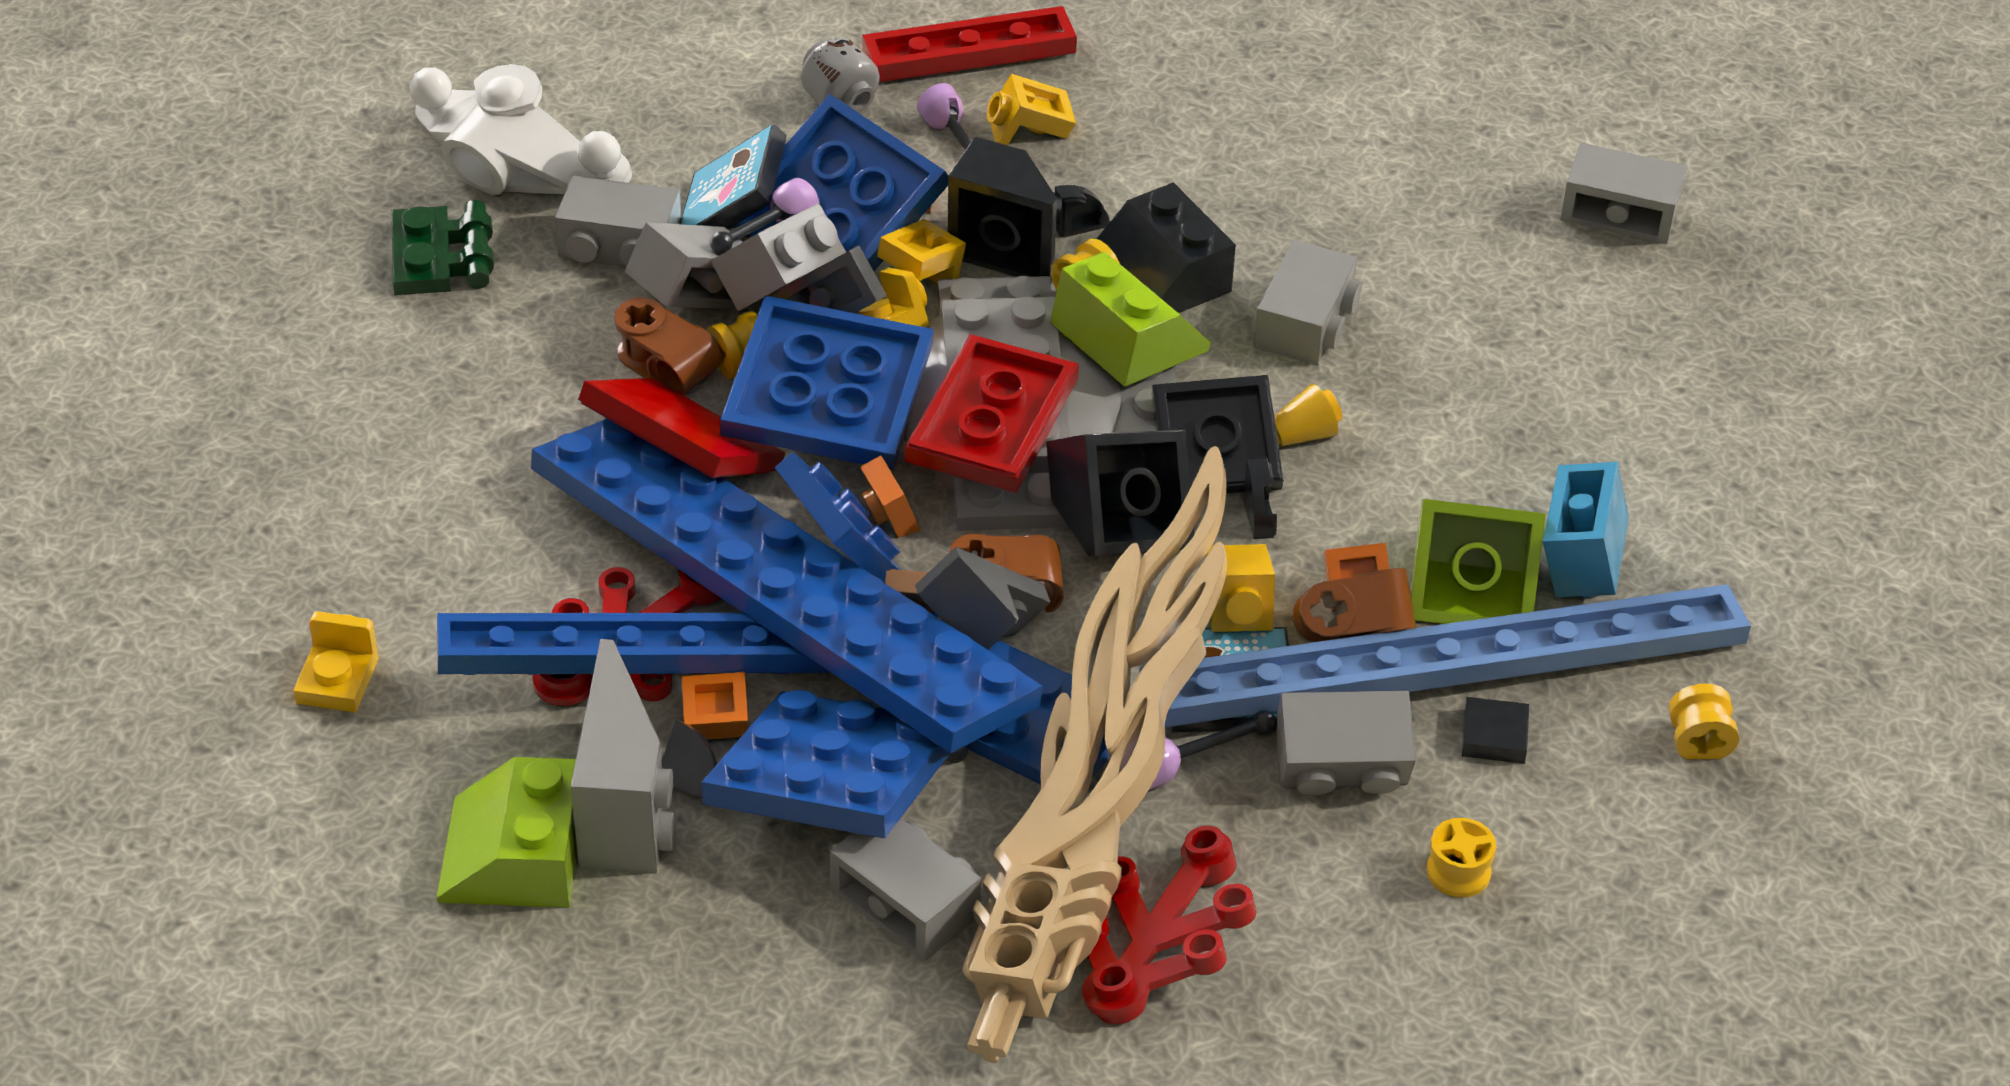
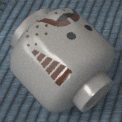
M840 37L820 40L814 44L804 57L801 72V81L804 89L819 105L831 94L858 113L865 110L872 103L880 77L877 66L859 46L848 38Z

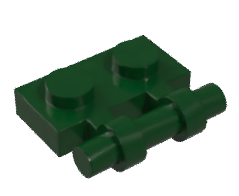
M471 200L467 202L464 206V214L460 219L456 220L448 219L447 206H417L408 209L391 210L394 296L451 292V277L467 276L468 285L474 289H481L489 284V274L494 270V253L492 248L488 246V241L492 238L493 225L491 216L486 213V206L482 201ZM465 243L461 252H450L449 244Z

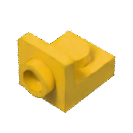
M1010 74L1000 92L997 91L993 94L987 108V120L991 124L994 140L1004 145L1009 144L1020 125L1037 134L1048 133L1067 139L1076 125L1066 90L1014 74Z
M924 218L880 237L877 257L897 269L913 272L919 281L928 278L938 284V279H959L966 243Z
M890 267L880 271L879 277L887 295L885 296L886 299L878 300L858 311V314L920 327L929 326L925 311L927 295L923 285L915 277L914 273Z
M315 611L309 621L313 646L293 690L295 704L356 713L379 659L374 624L367 618Z

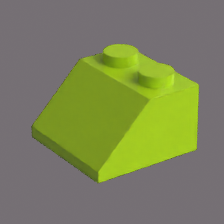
M1105 251L1061 269L1050 323L1124 387L1209 351L1211 342Z
M1423 498L1421 501L1411 588V601L1415 620L1449 624L1534 612L1546 513Z
M513 757L455 796L436 897L437 903L569 908L577 859L571 796V782L576 759Z

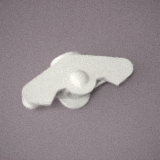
M509 64L487 70L474 80L475 90H452L449 77L437 68H423L414 74L410 82V95L417 104L415 109L416 117L419 123L441 145L443 158L449 168L464 183L490 195H500L502 192L565 194L572 175L629 183L632 178L630 164L621 154V147L614 136L605 131H593L584 136L580 142L538 106L542 98V86L536 73L526 66Z

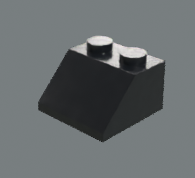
M974 136L948 175V233L966 243L962 262L1014 277L1050 276L1051 285V265L1055 261L1057 197L1026 150Z
M1174 182L1127 200L1096 238L1108 245L1116 255L1121 266L1177 313L1232 292L1236 244Z
M1185 429L1083 434L1046 441L1051 501L1088 556L1123 554L1133 543L1139 545L1141 553H1146L1169 527L1190 490ZM1194 528L1179 550H1182L1193 538Z

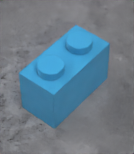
M1618 462L1558 465L1543 538L1555 597L1616 595L1629 522V513Z

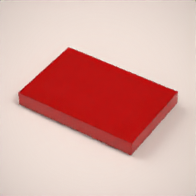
M969 334L905 445V462L1017 493L1078 380L1079 363Z
M653 378L584 381L578 397L582 405L711 478L776 471L775 467L783 461L786 453L775 446L721 436L720 415Z

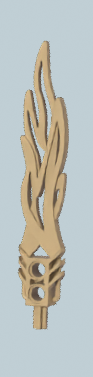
M1216 446L1210 448L1180 510L1161 537L1143 557L1141 556L1139 545L1137 543L1131 544L1116 561L1099 588L1078 636L1073 660L1071 700L1067 693L1060 694L1049 719L1041 757V791L1017 825L995 850L993 860L999 874L996 881L989 873H986L983 880V888L988 897L986 907L976 899L972 908V913L978 927L964 960L962 971L964 976L974 983L982 1007L969 1038L967 1048L971 1053L982 1054L986 1062L997 1063L999 1057L1006 1058L1022 1016L1048 1018L1056 994L1067 988L1076 966L1095 947L1101 933L1102 923L1110 909L1112 896L1121 879L1122 868L1117 864L1120 827L1138 807L1156 779L1165 752L1164 726L1168 710L1206 655L1202 633L1217 605L1227 573V554L1222 542L1215 543L1189 584L1179 597L1178 595L1191 573L1213 545L1222 522L1226 501V472L1221 453ZM1208 502L1207 510L1193 538L1177 555L1160 580L1148 606L1143 623L1136 633L1138 614L1142 606L1144 594L1186 542ZM1150 660L1130 687L1131 668ZM1105 733V742L1110 761L1101 779L1084 801ZM1065 738V741H1064V744H1063V747H1062V750H1061V744H1062L1063 739Z

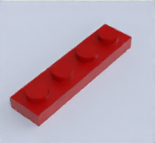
M1063 6L862 35V51L877 66L880 75L879 82L1075 54L1077 48V35Z

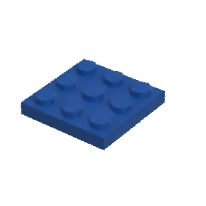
M829 94L785 144L773 193L780 185L794 178H801L807 181L816 191L819 204L826 217L834 224L838 238L845 251L847 252L859 245L871 268L875 271L884 261L877 257L880 237L917 222L948 187V174L944 169ZM770 204L734 225L733 228L735 229L769 211ZM774 220L745 237L749 239L778 224V222Z
M764 296L720 419V435L863 465L882 456L888 468L894 471L932 349L934 329Z
M805 690L781 691L701 782L703 805L885 839L950 753L886 709L874 707L870 702L862 700L844 702L821 698Z

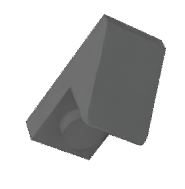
M858 245L769 296L857 313L887 295Z
M957 547L947 554L915 585L918 595L942 621L969 636L987 650L1002 637L1013 636L1018 633L1050 603L1044 584Z

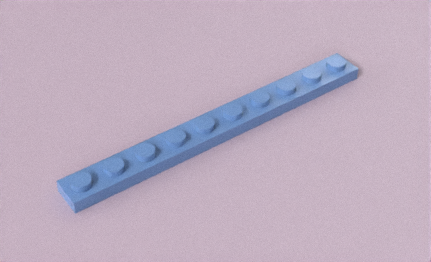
M1727 584L1207 657L1201 661L1174 699L1166 715L1164 727L1254 715L1260 710L1275 712L1278 710L1281 693L1413 692L1746 644L1751 625Z

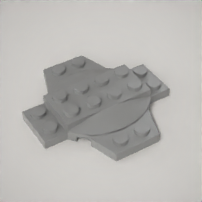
M1050 276L938 279L940 316L929 321L930 325L925 327L934 329L933 345L896 464L906 465L908 463L905 462V445L969 334L1079 363L1078 380L1017 493L933 470L936 480L954 489L957 531L1069 527L1051 501L1046 441L1083 434L1156 431L1151 396L1152 385L1177 383L1175 367H1170L1124 387L1050 323L1055 297H1052Z

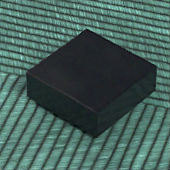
M1466 697L1462 757L1525 764L1528 747L1529 704Z

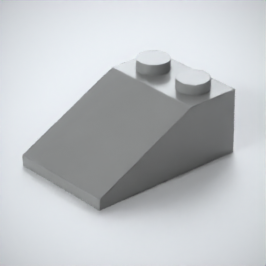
M600 639L571 782L579 868L657 873L661 850L672 851L675 842L676 814L675 812L665 811L671 805L672 769H662L660 740L614 640Z

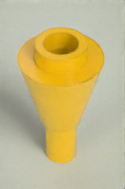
M1311 383L1274 415L1278 445L1281 447L1337 436V422L1341 421L1343 416L1334 394L1328 389L1322 391L1316 384Z

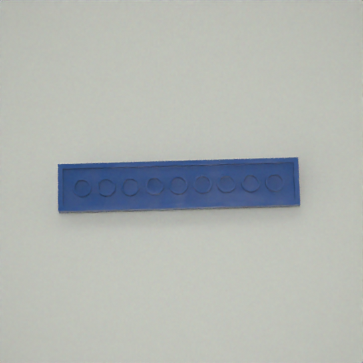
M605 418L600 422L575 432L563 434L553 441L532 449L531 470L949 753L955 752L1040 707L1043 686L1016 669L1015 666L1002 660L973 641L969 636L942 621L923 606L916 604L889 585H886L878 577L860 568L835 549L819 541L799 528L795 523L779 515L723 477L711 478L609 419Z

